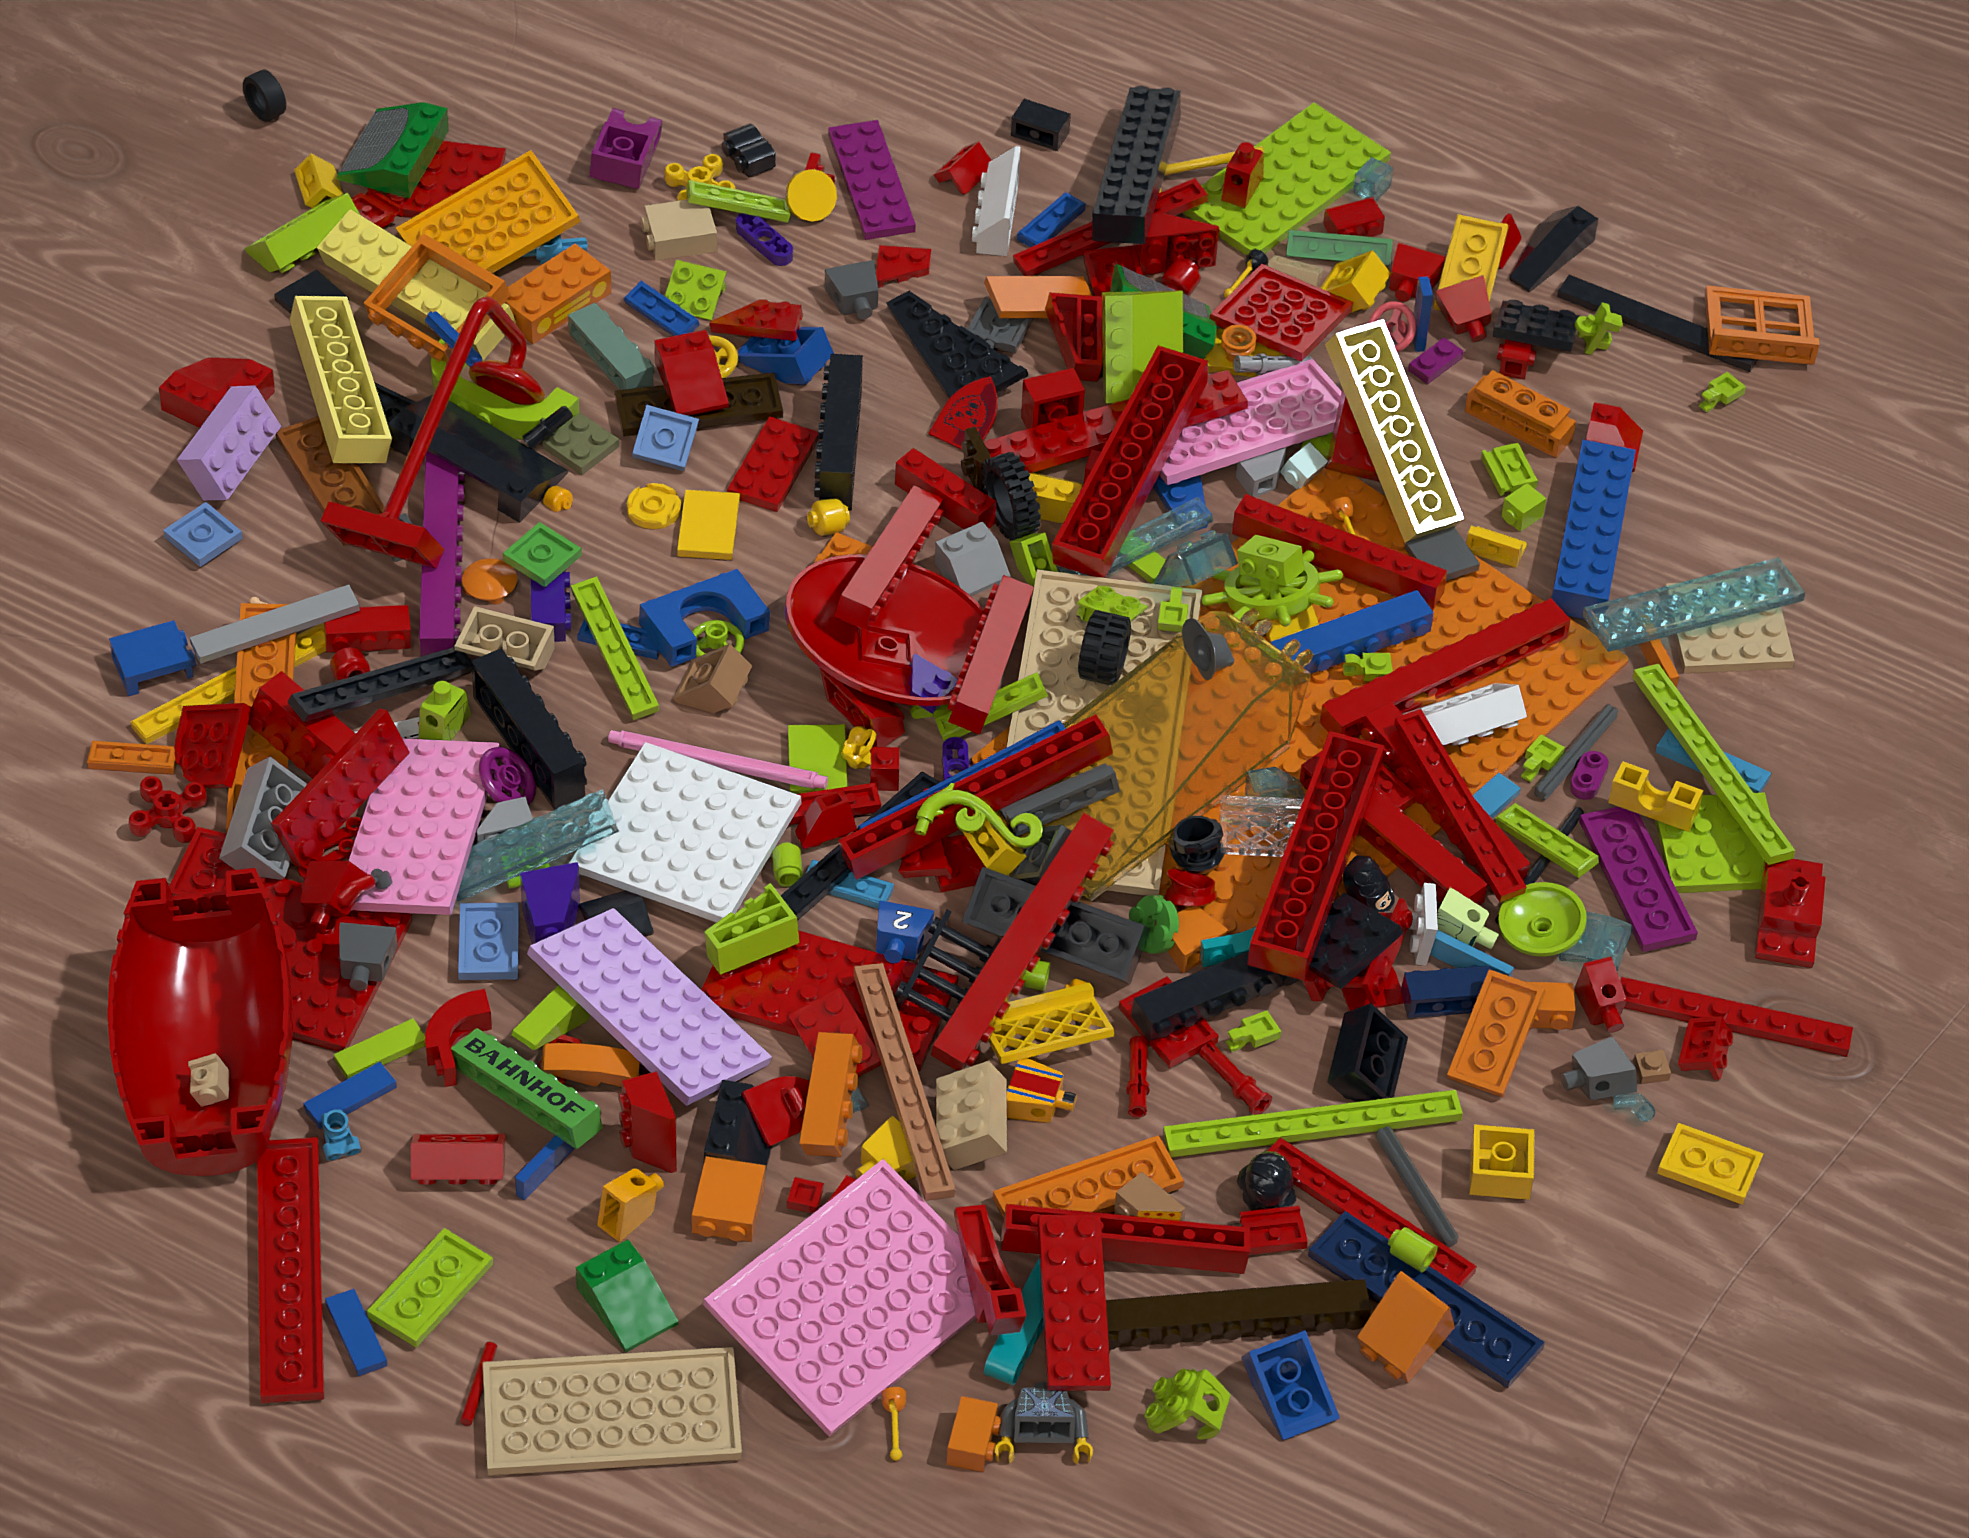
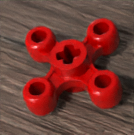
M148 776L142 779L140 783L141 797L146 802L153 803V806L148 811L137 810L131 813L129 816V829L131 833L137 837H144L151 832L153 826L158 824L166 829L173 828V835L178 842L189 843L196 831V825L192 818L183 816V812L188 808L199 809L207 802V791L204 785L199 782H191L178 795L174 791H163L161 780L155 776Z

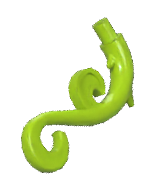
M950 783L945 789L927 798L916 816L918 822L915 833L919 835H926L929 823L933 822L935 816L944 813L940 809L951 804L965 805L975 812V815L970 817L967 815V808H963L956 815L955 822L957 828L965 833L979 831L986 819L1006 840L1021 848H1029L1037 844L1043 833L1042 822L1037 816L1032 813H1022L1014 817L1010 825L1012 828L1019 824L1027 825L1030 833L1025 838L1014 836L986 802L971 793L953 790L954 783Z

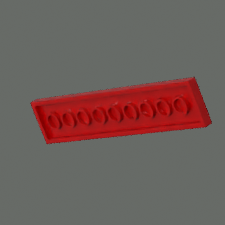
M1229 370L1208 375V382L1184 427L1248 409V400ZM1129 399L1091 409L1080 415L1067 416L1056 422L1040 424L1036 428L1016 431L1012 434L989 439L984 444L991 458L1007 452L1015 453V456L1018 455L1020 457V462L1023 461L1025 464V471L1028 470L1029 473L1087 457L1092 449L1102 451Z
M318 1137L269 1140L264 1154L257 1160L261 1403L324 1399Z

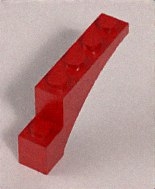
M986 1205L955 1207L954 1218L977 1324L987 1323L990 1336L1020 1332L1026 1318L1021 1289L1016 1288L1004 1267L994 1240Z

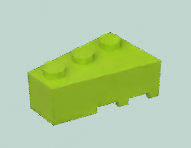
M771 883L764 887V893L753 899L750 897L744 902L745 907L735 914L730 912L704 931L707 957L720 975L799 943L797 917Z

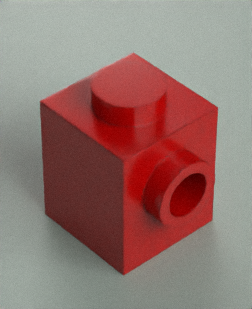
M1507 339L1505 345L1500 344L1497 354V360H1501L1499 373L1507 377L1525 380L1528 366H1534L1536 351L1532 350V344Z

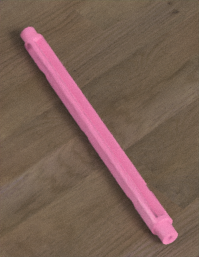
M611 730L608 737L609 743L618 744L622 748L640 751L645 742L733 772L815 789V787L826 789L828 785V777L818 775V772L624 730L621 732Z

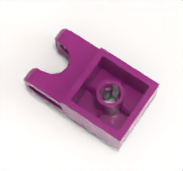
M612 108L591 153L589 177L639 189L659 143L663 120L650 117L646 123L640 125L632 124L624 118V110Z

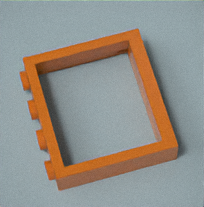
M423 233L366 299L364 306L369 314L367 317L378 326L380 324L384 325L394 336L406 338L414 348L418 350L422 348L434 360L438 362L442 360L447 363L452 349L446 343L444 345L386 311L387 307L429 259L488 293L486 296L494 298L501 306L509 298L510 292L504 280ZM487 314L483 319V322L478 333L490 320V317ZM464 322L456 330L458 333H460Z

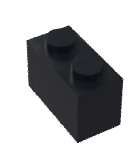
M1024 98L1012 116L1011 136L1058 152L1070 133L1071 114Z

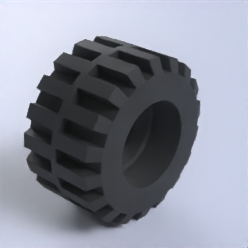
M1100 610L1093 612L1086 626L1079 655L1078 673L1080 679L1114 686L1121 676L1131 635L1129 617Z

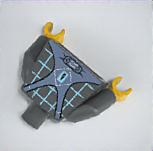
M1040 1382L1034 1388L1025 1387L1021 1389L1019 1399H1013L1002 1411L999 1437L1002 1439L995 1447L997 1462H999V1454L1003 1451L1009 1452V1463L1013 1462L1014 1448L1011 1444V1439H1014V1442L1074 1443V1440H1077V1445L1072 1455L1074 1463L1078 1464V1452L1086 1453L1088 1463L1090 1462L1093 1448L1086 1442V1439L1089 1438L1086 1412L1074 1400L1069 1399L1067 1391H1047V1383Z

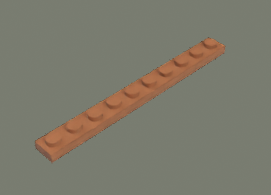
M880 963L854 966L853 976L924 1200L952 1198L955 1196V1185L884 965Z

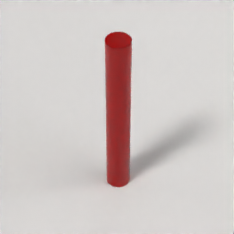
M494 1342L485 1343L460 1418V1422L463 1425H472L484 1389L483 1362H493L497 1350V1344Z

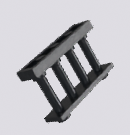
M946 909L941 919L935 917L928 930L932 937L908 982L901 981L894 994V997L898 998L896 1003L898 1012L904 1001L908 1000L948 1023L956 1009L951 1011L911 989L916 979L918 978L958 1000V1004L961 1003L969 989L966 987L962 989L923 968L928 956L969 978L968 981L973 984L1002 939L998 937L993 947L988 944L986 947L945 925L951 914V911ZM939 935L979 956V960L984 962L982 968L978 966L974 968L935 947L934 945Z

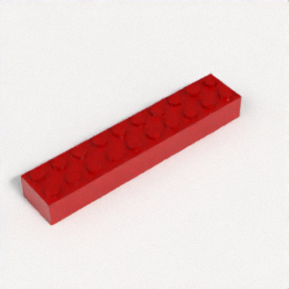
M1159 345L1157 346L1052 543L1053 564L1093 577H1106L1208 382L1207 360Z
M1329 731L1251 939L1247 965L1305 980L1378 779L1385 745Z

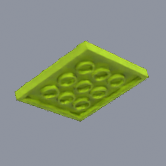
M1765 792L1754 793L1770 815ZM1702 795L1698 815L1689 832L1655 820L1664 864L1678 893L1761 889L1764 858L1718 795Z

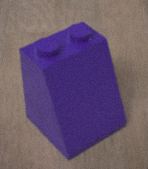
M578 862L521 872L522 912L531 944L533 945L574 926L580 903Z

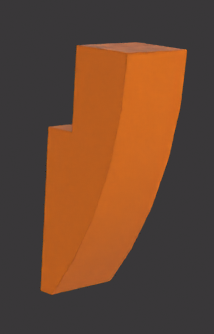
M548 1043L543 1046L541 1070L556 1077L595 1087L601 1082L622 1087L623 1080L639 1076V1061L628 1050L590 1044Z

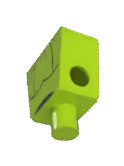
M438 681L434 684V690L420 707L418 739L451 741L471 716L467 694L463 689L446 681Z

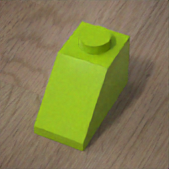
M1032 533L1009 542L1017 568L1029 585L1034 587L1037 570L1058 572L1056 565L1053 564V555L1046 533Z

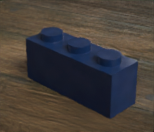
M1470 966L1467 968H1443L1440 970L1404 972L1401 994L1407 1018L1472 1013L1488 970H1491V967Z

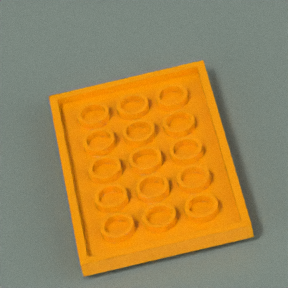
M532 150L399 225L396 227V230L402 240L410 246H413L424 233L485 270L494 273L577 225L581 220Z

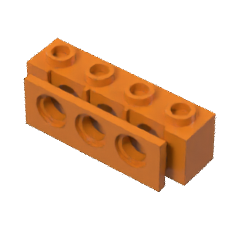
M1494 370L1487 376L1484 375L1467 394L1466 413L1555 458L1573 440L1576 421L1568 417L1570 408Z

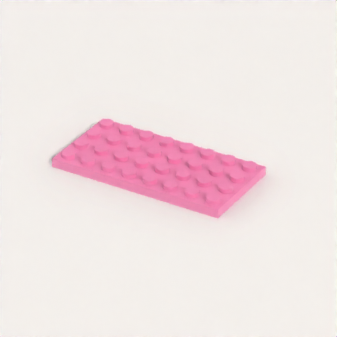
M1313 359L1238 382V386L1248 400V409L1184 427L1159 475L1167 485L1333 432L1342 391Z
M403 739L410 753L370 795L349 858L351 863L367 874L371 875V871L374 869H381L383 872L388 871L392 884L385 889H377L375 886L370 890L362 892L351 910L451 915L488 795L480 780L479 761L485 751L494 747H500V744L492 742ZM490 771L493 779L494 772Z

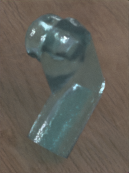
M1640 1093L1614 1096L1615 1110L1631 1109L1642 1122L1652 1120L1655 1115L1654 1106Z

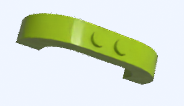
M440 339L439 343L444 345L445 342ZM431 357L432 384L435 392L447 363L442 360L438 362ZM459 376L449 401L510 437L523 440L522 436L537 426L541 418L546 419L561 406H567L572 412L573 417L580 413L579 398L558 387L540 403L519 405Z

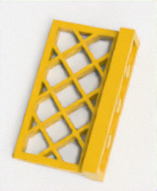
M1088 982L1007 1002L1010 1004V1007L1002 1020L999 1018L995 1020L992 1025L995 1031L988 1042L1000 1063L1004 1064L1113 1037L1114 1028L1096 1001L1094 988ZM1074 1020L1082 1022L1083 1024L1081 1026L1071 1025L1070 1022ZM1091 1025L1102 1027L1097 1030L1088 1029ZM1046 1027L1054 1029V1032L1047 1033L1043 1032L1042 1029ZM1062 1032L1074 1034L1068 1037L1060 1036ZM1016 1034L1026 1036L1024 1041L1013 1037ZM1034 1039L1046 1041L1040 1044L1032 1043ZM1006 1046L1017 1048L1016 1050L1004 1052Z

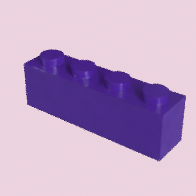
M563 571L546 587L531 579V621L554 626V642L566 641V630H571V613H565V609H571L570 592H565V588H570V572Z

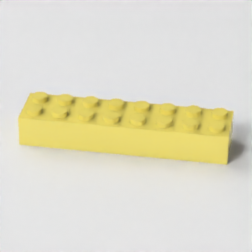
M350 209L317 246V249L327 266L373 293L412 246ZM429 259L393 300L391 305L428 328L430 327L425 322L427 314L437 311L457 330L465 321L472 305L488 293ZM503 303L502 308L516 323L510 306ZM491 319L480 330L472 347L482 356V361L503 339L504 334Z
M295 296L290 323L332 462L386 463L392 437L348 298Z
M1384 319L1336 333L1325 346L1404 542L1453 526L1455 527L1464 520V517Z

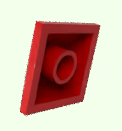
M1594 402L1586 440L1635 449L1632 472H1635L1643 430L1621 407Z

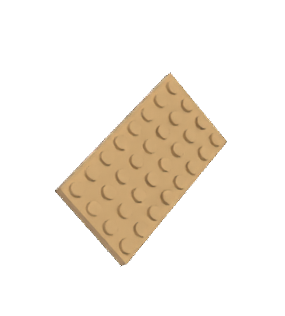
M734 1347L483 1362L488 1475L742 1460Z

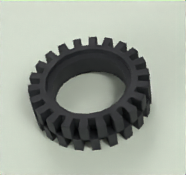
M1007 452L986 459L982 464L984 469L981 470L983 475L982 484L986 487L983 488L984 494L996 501L995 524L1000 526V532L1009 540H1015L1036 533L1039 530L1038 527H1040L1039 519H1041V514L1038 512L1040 505L1036 502V498H1038L1037 492L1033 491L1034 483L1033 480H1029L1030 474L1028 470L1025 471L1023 461L1020 462V457L1018 455L1015 456L1013 452Z

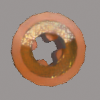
M1244 325L1227 327L1223 331L1221 342L1222 348L1226 352L1227 360L1234 362L1236 355L1249 356L1256 346V334L1251 328Z

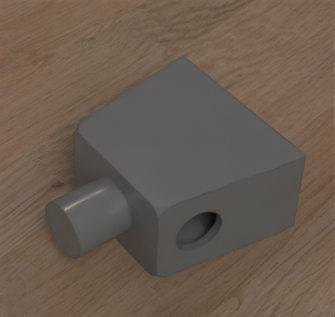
M870 260L825 269L824 288L840 313L843 315L856 313L859 319L869 318L872 315V310L878 307V284L874 261Z
M340 922L341 977L350 979V987L358 991L365 990L368 981L380 982L384 980L397 950L396 927Z
M1609 1037L1575 1052L1572 1055L1573 1070L1561 1074V1081L1565 1090L1581 1087L1588 1099L1591 1100L1637 1092L1636 1068L1614 1037Z

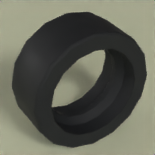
M263 69L244 78V97L258 119L266 122L284 114L286 111L285 95L281 85L271 72Z

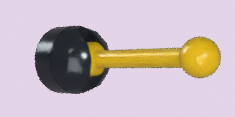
M1252 249L1245 259V266L1247 268L1231 288L1224 291L1225 298L1241 284L1251 271H1255L1261 264L1266 265L1268 263V258L1264 252L1259 249Z

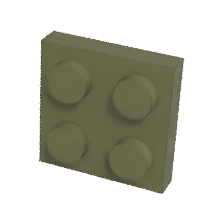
M582 413L577 414L556 430V435L549 436L542 441L544 450L581 475L585 474L620 447L619 438Z

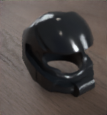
M1204 816L1184 818L1177 823L1174 832L1167 838L1172 857L1183 871L1202 875L1208 874L1220 865L1224 857V847L1220 843L1222 837H1224L1223 830L1216 819Z

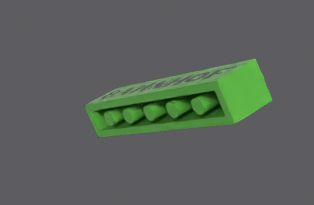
M476 1028L451 1048L456 1070L575 1149H578L603 1129L600 1117L601 1110L594 1101H588L580 1096L574 1088L566 1087L554 1075L540 1070L533 1061L525 1060L513 1048H507L499 1043L493 1035H487Z

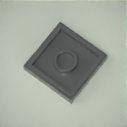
M1454 526L1405 542V550L1409 556L1447 570L1446 581L1479 570L1480 563Z

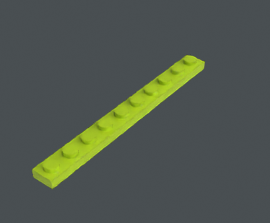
M1655 664L1634 669L1632 678L1766 863L1770 865L1793 859L1795 854L1793 846L1661 666Z
M1456 1090L1170 1125L1163 1127V1136L1170 1156L1178 1157L1272 1145L1280 1137L1287 1142L1375 1132L1386 1126L1391 1129L1462 1121L1463 1112Z

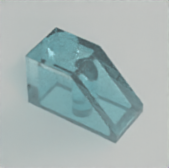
M1275 766L1247 771L1245 795L1252 815L1300 807L1302 805L1305 793L1299 779Z

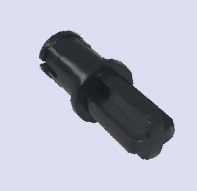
M561 406L546 419L541 418L537 426L522 436L523 440L531 449H534L549 436L556 435L555 431L573 417L572 412L567 406Z

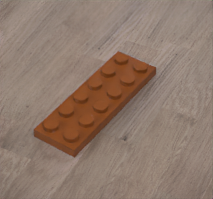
M319 416L278 430L276 433L278 443L322 513H324L329 501L374 514H380L384 511L385 506L357 463L332 462Z

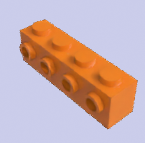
M818 1032L799 1142L806 1155L841 1157L843 1147H846L848 1144V1130L846 1126L847 1120L851 1119L853 1114L852 1091H856L858 1085V1076L855 1073L856 1066L862 1060V1046L859 1045L853 1034Z

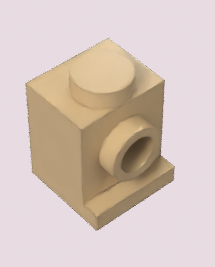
M216 1053L189 1061L188 1066L191 1069L190 1094L201 1107L228 1099L230 1070Z

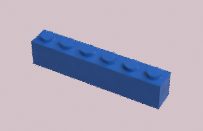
M1418 590L1271 641L1269 662L1284 683L1298 680L1306 675L1317 671H1324L1331 666L1345 662L1346 654H1355L1360 657L1362 653H1374L1390 645H1397L1404 640L1422 636L1431 631L1434 612Z

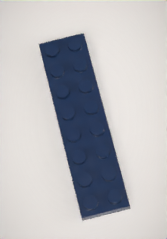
M1346 1211L1309 1249L1308 1257L1343 1280L1365 1279L1368 1296L1380 1303L1400 1271L1405 1273L1450 1307L1455 1328L1441 1345L1507 1389L1544 1348L1545 1342L1430 1266L1424 1272H1420L1390 1254L1391 1246L1388 1245L1389 1239Z

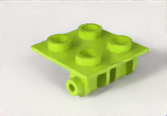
M676 260L665 297L692 316L712 321L720 293H724L726 289L724 280L727 272Z
M1097 586L1077 601V605H1080L1077 615L1086 622L1089 621L1090 616L1095 610L1130 618L1131 622L1148 608L1147 605L1140 603L1139 599L1120 595L1108 586Z

